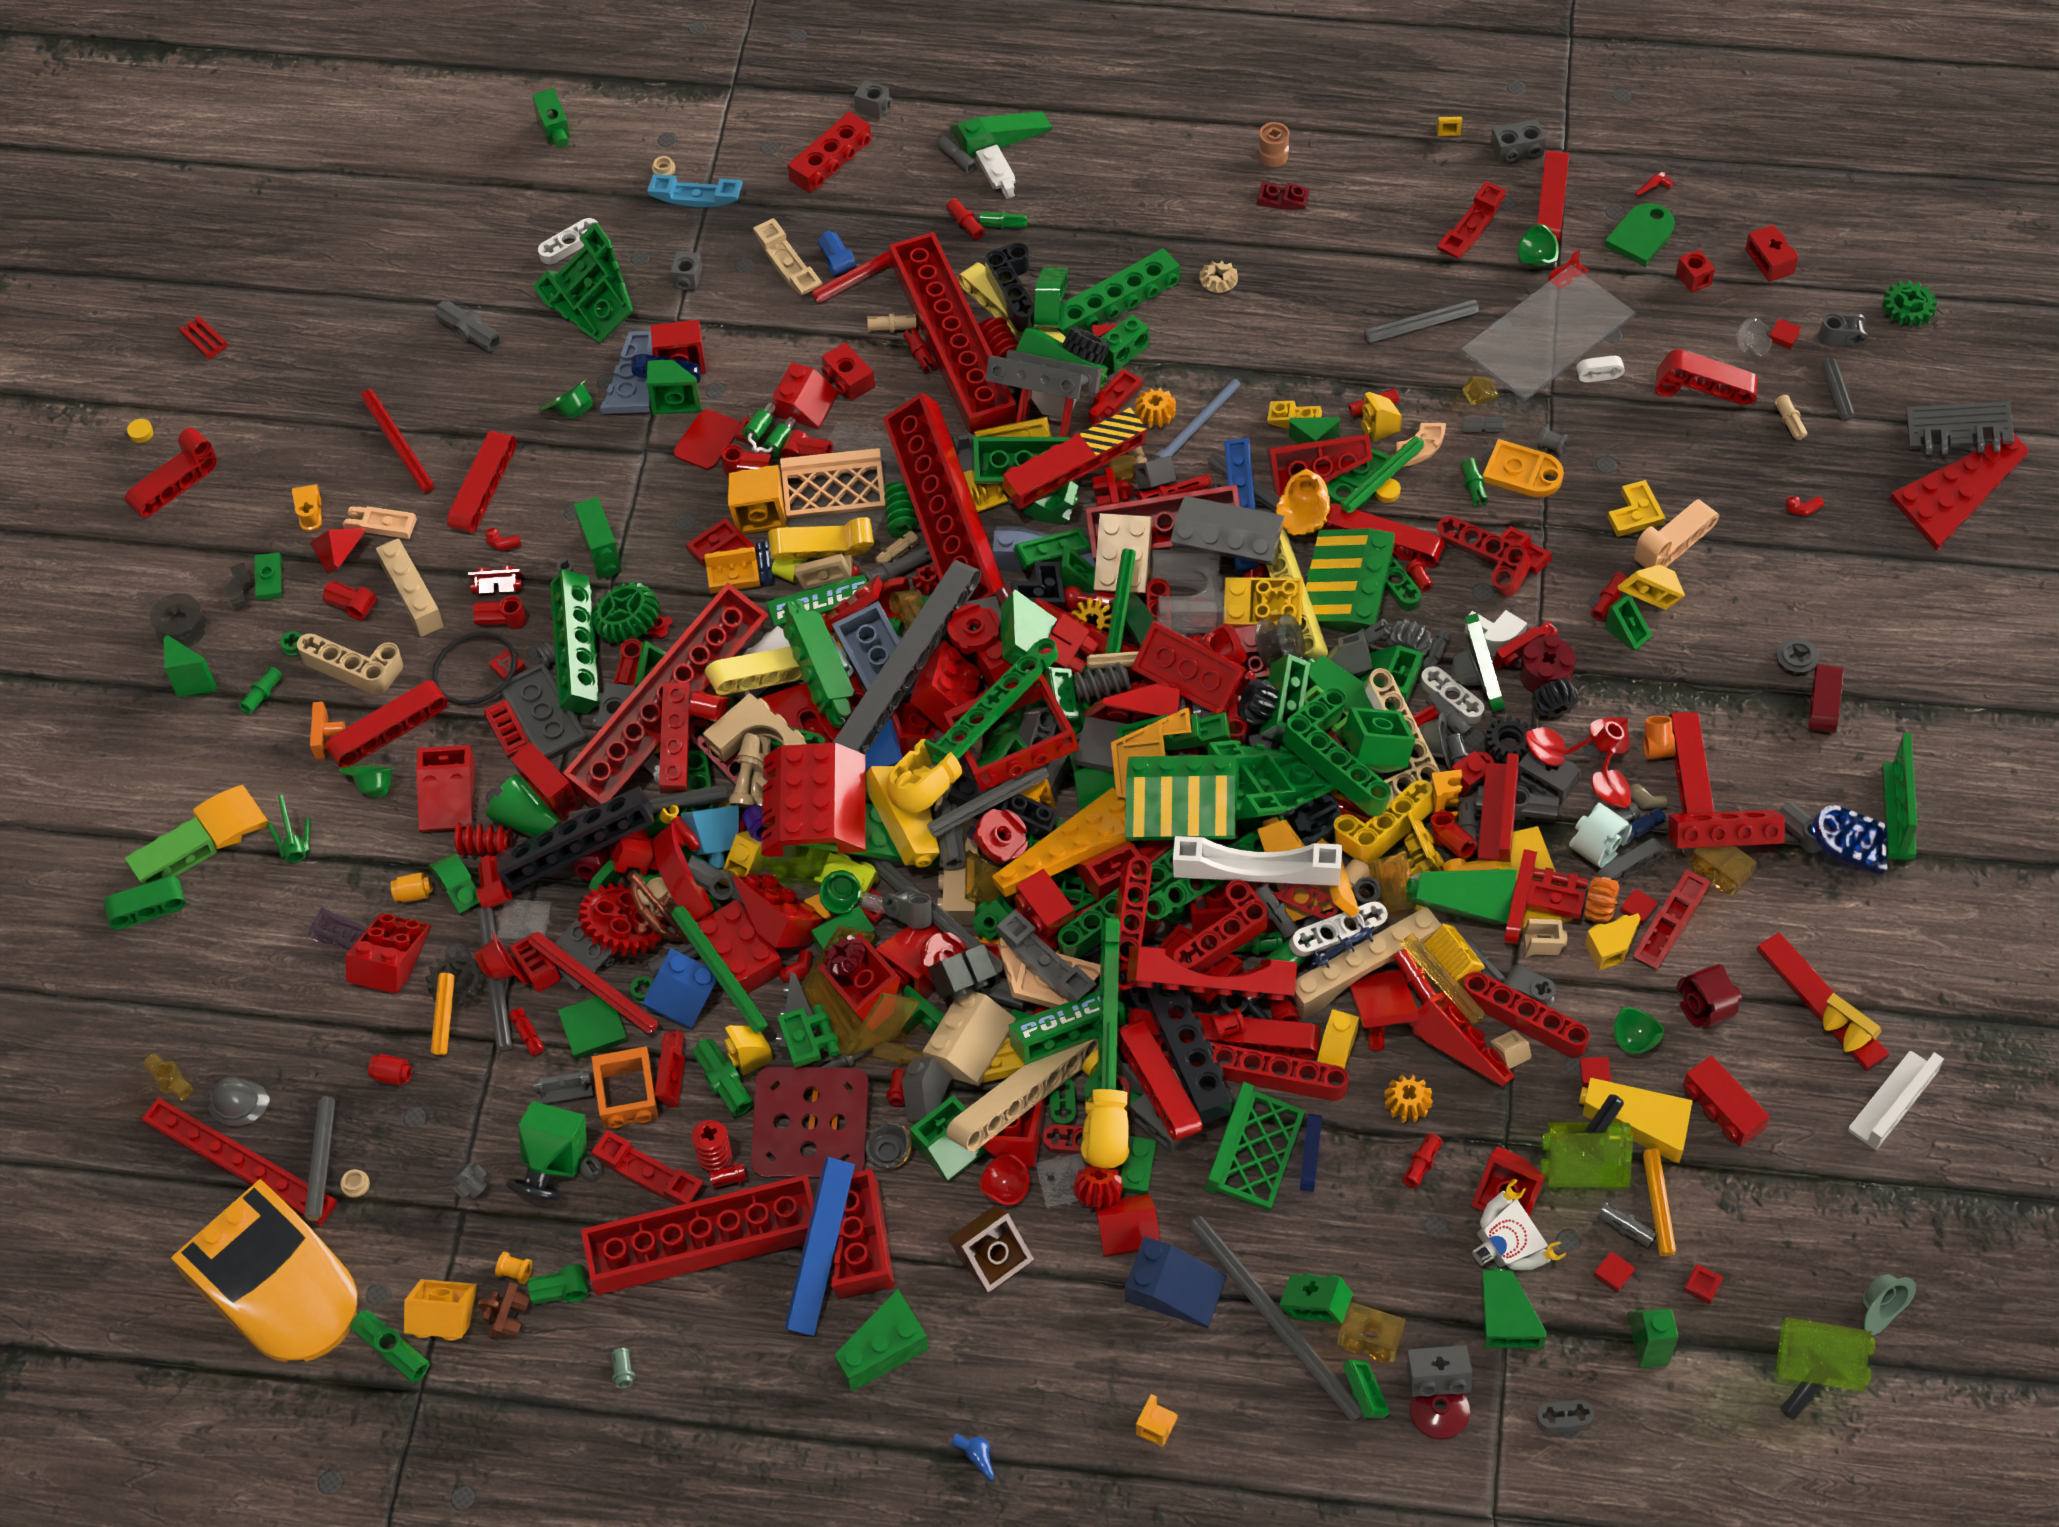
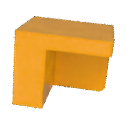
M1151 1394L1136 1423V1435L1164 1447L1177 1421V1414L1157 1405V1396Z

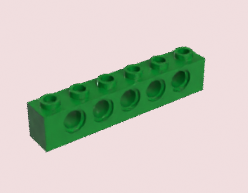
M1164 248L1158 250L1061 303L1060 326L1056 329L1065 337L1071 326L1092 331V325H1102L1109 320H1113L1123 312L1133 309L1138 304L1155 297L1165 289L1175 286L1180 282V265Z
M562 569L550 582L558 704L561 709L587 715L598 705L600 695L597 681L599 673L596 668L597 651L594 644L595 630L593 629L591 615L594 612L591 606L592 589L590 588L588 576Z

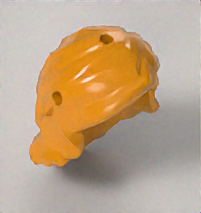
M1304 469L1291 476L1285 487L1284 495H1281L1275 511L1276 514L1285 516L1283 528L1287 529V533L1293 536L1298 534L1305 535L1306 533H1314V530L1322 529L1324 523L1327 522L1326 517L1330 510V497L1325 481L1321 476L1308 469Z

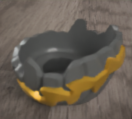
M886 1122L870 1132L865 1145L866 1155L871 1163L882 1168L901 1166L911 1153L909 1132L898 1123Z

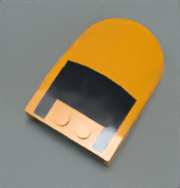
M261 1179L171 1257L181 1276L258 1351L277 1361L288 1362V1360L304 1359L306 1362L327 1354L345 1339L350 1332L353 1318L357 1315L358 1291L347 1268L314 1231Z

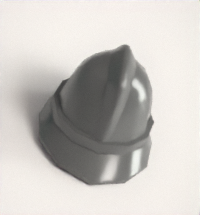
M228 1077L220 1080L214 1087V1090L210 1092L211 1102L208 1106V1111L214 1120L226 1126L240 1127L254 1123L265 1113L270 1098L264 1088L255 1082Z

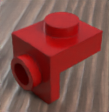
M1476 751L1454 764L1450 771L1460 769L1462 771L1460 782L1462 791L1459 792L1462 798L1468 794L1473 786L1485 779L1487 763Z

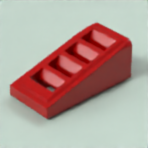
M507 700L484 709L486 721L507 758L514 756L520 748L526 747L530 743ZM508 721H511V722H509V723H507V724H505V725H503V726H501V727L498 728L499 725H502V724H504V723H506V722H508ZM513 730H516V731H514V732H512V733H510V734H508V735H506V736L503 737L504 734H507V733H509V732H511V731H513ZM517 738L521 739L520 741H517L509 746L507 745V743Z
M530 934L509 946V949L536 992L539 993L560 981V976L554 964L537 950L532 949L520 955V953L531 948L528 944V940L532 935Z

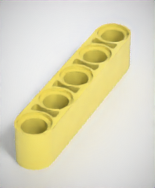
M791 646L717 660L710 663L705 669V674L718 695H727L803 680L800 667L793 658Z

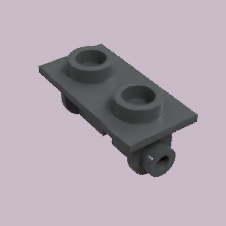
M580 1070V1072L545 1078L538 1077V1079L533 1081L538 1103L547 1104L593 1096L590 1070Z

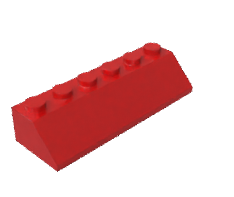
M1237 485L1086 508L1093 559H1096L1100 513L1151 516L1153 521L1151 550L1173 547L1174 545L1170 541L1176 515L1184 496L1240 507Z

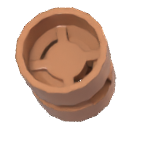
M1278 122L1267 123L1261 127L1259 132L1258 158L1265 166H1282L1288 160L1289 130L1284 124Z

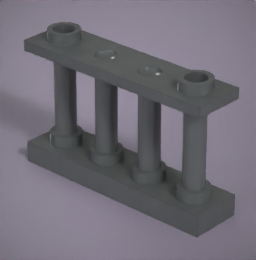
M1007 350L1006 358L991 355L988 357L986 381L1078 400L1080 398V391L1094 394L1099 392L1102 368L1016 350Z

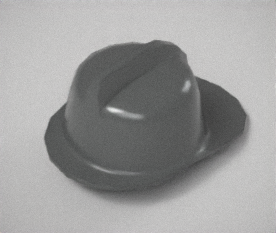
M1469 643L1468 648L1454 655L1453 664L1451 665V677L1459 681L1462 686L1482 685L1486 693L1473 645Z
M1441 712L1439 719L1424 723L1419 726V730L1432 756L1435 758H1445L1450 771L1452 766L1446 742L1448 727L1445 715Z

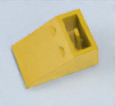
M1225 578L1223 623H1230L1233 628L1263 624L1264 635L1301 627L1303 578Z

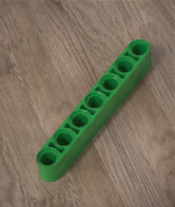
M1174 847L1151 863L1152 874L1149 895L1180 878L1174 877ZM1140 871V872H1139L1138 874H1136V875H1137V876H1141L1142 871ZM1154 879L1162 880L1160 882H1152ZM1119 887L1059 931L1058 943L1060 954L1078 959L1101 942L1103 918L1115 917V913L1112 914L1109 911L1116 910ZM1129 890L1128 899L1133 903H1137L1138 898L1130 897L1136 893ZM1149 901L1147 904V908L1153 905L1155 902ZM1125 917V919H1124V925L1127 924V923H1128L1129 921H1131L1132 919H1131V918H1128V917ZM1092 925L1097 926V928L1095 929H1088L1087 927ZM1069 941H1074V942H1076V943L1073 944V945H1067V944H1065V943H1067V942H1069Z

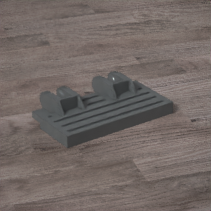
M2010 401L1907 407L1910 449H1921V443H1924L1926 455H1932V442H1941L1940 451L1942 454H1948V441H1950L1951 447L1973 446V440H1976L1978 452H1984V439H1992L1994 451H2000L2001 438L2003 444H2014Z

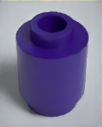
M754 805L746 809L743 813L742 821L751 838L762 842V833L768 828L762 825V806Z

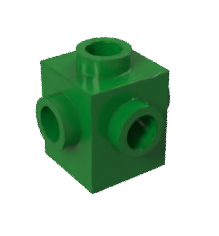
M1001 894L991 903L986 899L974 909L977 914L971 919L974 922L973 927L981 937L986 936L990 940L996 935L1000 939L1001 936L996 930V926L1012 913L1014 909Z

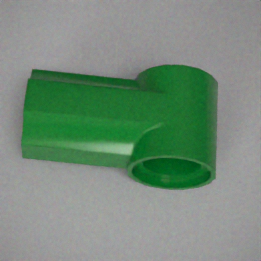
M572 1264L562 1267L559 1273L528 1278V1289L532 1305L560 1299L566 1302H578L588 1297L585 1267Z

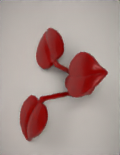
M1608 717L1595 720L1589 727L1590 737L1568 749H1564L1565 743L1563 738L1552 729L1539 727L1525 732L1526 743L1531 753L1539 761L1550 766L1562 765L1565 761L1564 754L1568 755L1594 741L1596 749L1600 752H1607L1602 766V772H1596L1591 778L1593 791L1606 803L1620 808H1628L1630 806L1631 792L1627 780L1617 770L1608 771V764L1612 755H1623L1629 749L1628 718Z

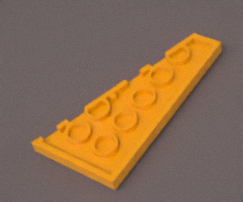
M1112 787L992 876L994 885L1007 897L1016 893V884L1043 868L1049 876H1052L1125 842L1126 800L1123 797L1116 796V790Z

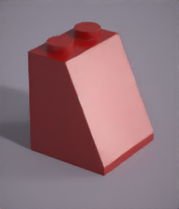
M933 923L921 929L907 926L876 948L877 952L901 978L898 990L904 994V988L909 985L926 1000L936 991V988L921 967L920 951L922 944L927 938L941 933L940 929Z

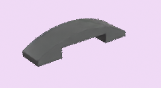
M1016 909L996 926V930L1014 954L1038 978L1064 997L1077 1003L1096 985V982L1077 965L1073 968L1069 966L1034 934L1035 927Z

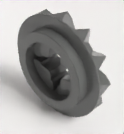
M1790 638L1783 641L1776 653L1778 664L1784 667V671H1793L1794 675L1798 672L1806 675L1808 671L1815 669L1819 661L1817 648L1811 642L1802 638ZM1793 654H1796L1798 657L1802 656L1801 662L1797 658L1792 659Z

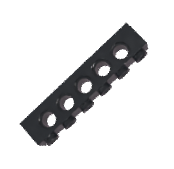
M640 786L631 789L497 854V873L510 892L653 824L652 804Z
M1153 983V988L1139 987L1182 1087L1198 1112L1202 1124L1230 1115L1232 1102L1235 1101L1230 1086L1225 1087L1223 1083L1224 1074L1219 1062L1215 1063L1211 1056L1213 1055L1212 1045L1208 1038H1203L1201 1033L1203 1031L1202 1023L1199 1016H1194L1191 1011L1193 1005L1188 992L1183 993L1181 985L1179 990L1162 989L1163 983ZM1170 993L1171 996L1165 997L1161 994ZM1180 1016L1182 1018L1179 1020H1174L1171 1017ZM1190 1039L1192 1042L1183 1043L1181 1040ZM1199 1062L1203 1065L1200 1067H1195L1191 1064ZM1211 1086L1214 1089L1207 1091L1203 1090L1202 1087Z

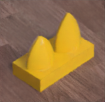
M1835 993L1826 1001L1828 1006L1823 1016L1824 1030H1835L1844 1026L1848 1021L1851 1022L1844 1036L1843 1047L1845 1052L1859 1049L1870 1041L1871 1038L1875 1040L1882 1032L1878 1024Z

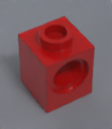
M1699 249L1679 257L1676 275L1692 293L1712 285L1715 268Z

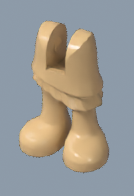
M752 733L744 735L741 749L737 755L739 758L737 763L741 764V769L734 792L729 799L730 806L738 805V807L745 810L754 805L762 806V796L759 793L756 780L763 775V757L771 752V740L769 738L758 737Z

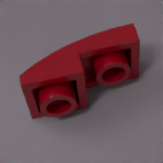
M1262 181L1256 204L1284 210L1305 209L1309 188L1289 182L1283 188Z

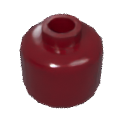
M603 847L572 862V868L581 879L592 880L610 860V853L606 847Z

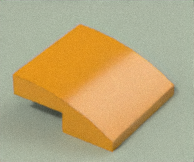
M244 785L233 787L209 798L195 807L192 812L211 838L216 849L241 842L243 834L266 828L268 821Z

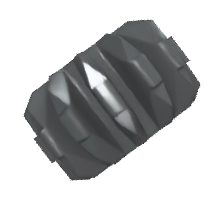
M1404 619L1403 622L1397 621L1393 625L1386 642L1389 644V647L1400 645L1423 652L1424 658L1432 646L1433 639L1430 637L1431 632L1424 629L1425 625H1418L1416 621L1410 622L1408 619Z

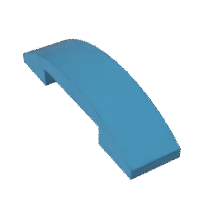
M653 174L647 193L652 197L677 205L717 207L737 201L743 182L742 180L720 178L718 185L677 182L674 175Z

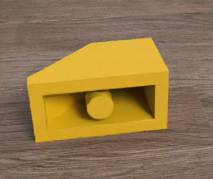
M1332 1009L1323 1035L1317 1062L1337 1065L1346 1069L1358 1032V1016Z

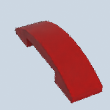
M1485 181L1474 196L1472 206L1454 230H1449L1437 245V249L1457 259L1464 255L1479 239L1493 219L1507 190Z
M672 822L654 838L655 859L661 877L678 907H686L697 923L714 908L705 888L698 886L681 850V847L685 845L676 824Z
M609 1130L605 1131L591 1152L603 1164L634 1184L681 1205L690 1203L703 1185L701 1179L680 1168L676 1171L632 1148L631 1142Z

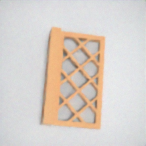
M880 448L780 458L786 519L886 509ZM867 470H877V476L872 482L862 477ZM841 473H849L853 476L847 485L837 479ZM824 475L829 480L822 487H819L812 482L816 476ZM799 478L804 481L797 490L788 485V479ZM857 480L867 486L860 495L850 489ZM832 483L842 488L835 498L826 492ZM808 485L817 491L810 500L801 494ZM873 490L880 495V501L869 502L864 497ZM846 492L856 498L849 505H844L839 500ZM821 495L831 501L826 507H818L814 504ZM796 498L806 503L801 510L790 509V504Z

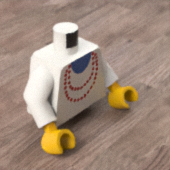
M1516 1179L1510 1181L1506 1192L1502 1191L1486 1205L1480 1220L1481 1229L1477 1233L1483 1244L1472 1251L1475 1260L1481 1266L1494 1259L1499 1267L1507 1265L1511 1270H1533L1549 1263L1550 1259L1560 1260L1566 1256V1253L1560 1256L1554 1253V1246L1561 1244V1242L1557 1241L1548 1246L1517 1200L1522 1197L1525 1188L1520 1193L1513 1192L1511 1186L1518 1181Z

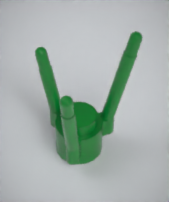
M279 794V806L287 836L284 838L283 844L271 822L267 823V827L280 851L281 859H285L289 863L300 862L306 858V853H310L311 819L308 817L305 819L303 840L298 835H293L283 795Z

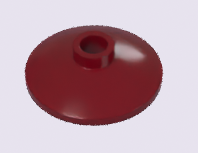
M1463 1393L1427 1397L1416 1396L1411 1399L1410 1416L1415 1427L1424 1435L1433 1439H1449L1461 1433L1466 1427L1470 1416V1406ZM1443 1403L1445 1404L1446 1408L1444 1410H1439L1436 1408L1435 1404Z

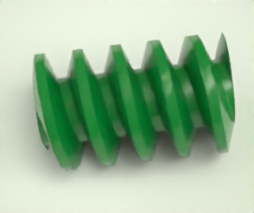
M901 482L886 484L884 486L886 522L888 525L887 531L891 536L901 538L908 531L918 528L919 522L906 484Z

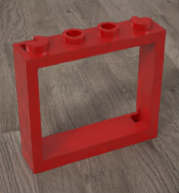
M1043 673L1003 715L1043 698L1062 733L981 768H978L968 749L962 756L980 792L1080 750L1075 733ZM1010 683L1005 688H1015L1018 683ZM1040 683V685L1037 687L1033 686L1034 684ZM982 696L943 712L949 729L957 722H954L953 719L961 718ZM975 718L971 723L978 724L984 718ZM962 735L957 736L954 740L955 742H960L964 740V738Z

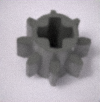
M465 1163L453 1174L452 1178L456 1184L452 1189L460 1197L470 1195L474 1198L487 1186L488 1183L483 1177L488 1172L479 1163L472 1166Z

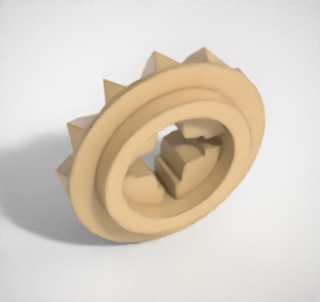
M1212 261L1210 265H1204L1203 270L1200 272L1202 286L1211 292L1222 293L1234 288L1238 281L1237 269H1234L1231 263L1224 264L1223 261L1220 263ZM1215 273L1223 275L1222 280L1217 275H1215Z

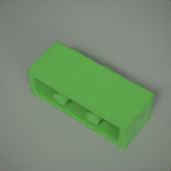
M195 817L190 821L182 823L169 833L159 836L155 841L143 848L133 851L129 856L125 857V860L139 884L144 885L166 877H176L216 854L217 851L211 838Z

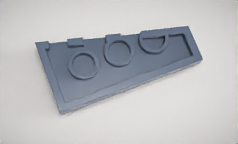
M651 331L629 332L620 354V362L615 367L612 383L609 384L606 391L607 396L605 401H602L600 407L601 414L650 412L651 403L647 388L648 361H653Z

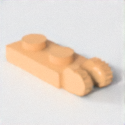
M352 506L348 509L347 513L353 519H345L343 527L345 529L363 528L365 533L410 539L417 519L414 513L368 506L367 508Z

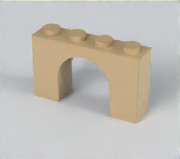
M751 693L703 732L707 747L724 762L741 749L746 733L756 734L758 737H767L778 741L782 745L807 744L805 738L798 730L792 731L780 714L774 715L762 698L756 699ZM763 775L756 780L761 796L763 795V785L768 782V780L763 778Z

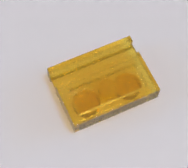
M1406 853L1367 861L1370 878L1375 879L1381 889L1380 897L1376 902L1384 905L1387 913L1416 908V904L1406 902L1408 893H1406L1405 888L1408 879L1411 877Z

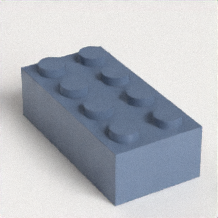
M879 601L832 624L835 635L846 652V656L866 692L900 642ZM916 680L901 702L911 703L910 699Z

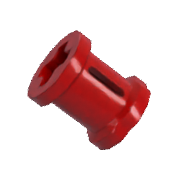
M1238 1008L1233 1009L1232 1013L1219 1017L1213 1015L1210 1017L1212 1029L1217 1040L1223 1039L1224 1035L1237 1031L1243 1033L1246 1030L1242 1014Z

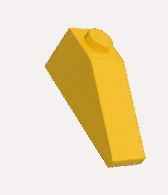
M1661 565L1636 571L1617 586L1620 591L1664 610H1667L1685 596L1675 571Z

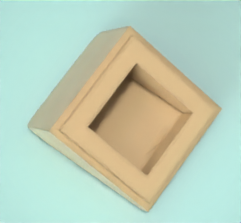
M1515 1030L1509 1031L1490 1041L1491 1046L1498 1052L1509 1069L1531 1058L1529 1042Z

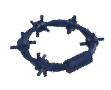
M1359 923L1360 932L1353 935L1350 939L1345 937L1342 940L1340 935H1338L1337 937L1341 944L1331 948L1325 954L1321 953L1318 955L1316 951H1313L1312 958L1314 960L1311 962V967L1308 968L1309 971L1324 964L1327 968H1330L1327 963L1329 960L1349 949L1355 952L1354 946L1367 940V938L1373 942L1374 940L1371 935L1375 927L1363 928L1362 924Z

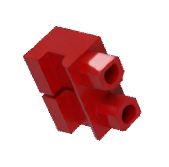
M1064 613L1048 637L1055 641L1059 652L1058 658L1050 667L1071 669L1073 676L1076 672H1079L1081 675L1087 663L1075 657L1079 651L1087 657L1093 655L1098 647V643L1087 636L1090 630ZM1043 649L1041 650L1040 654H1047L1052 649Z
M643 828L608 845L616 872L625 873L627 866L639 868L641 875L645 877L648 869L659 871L654 854V838H649L647 829Z

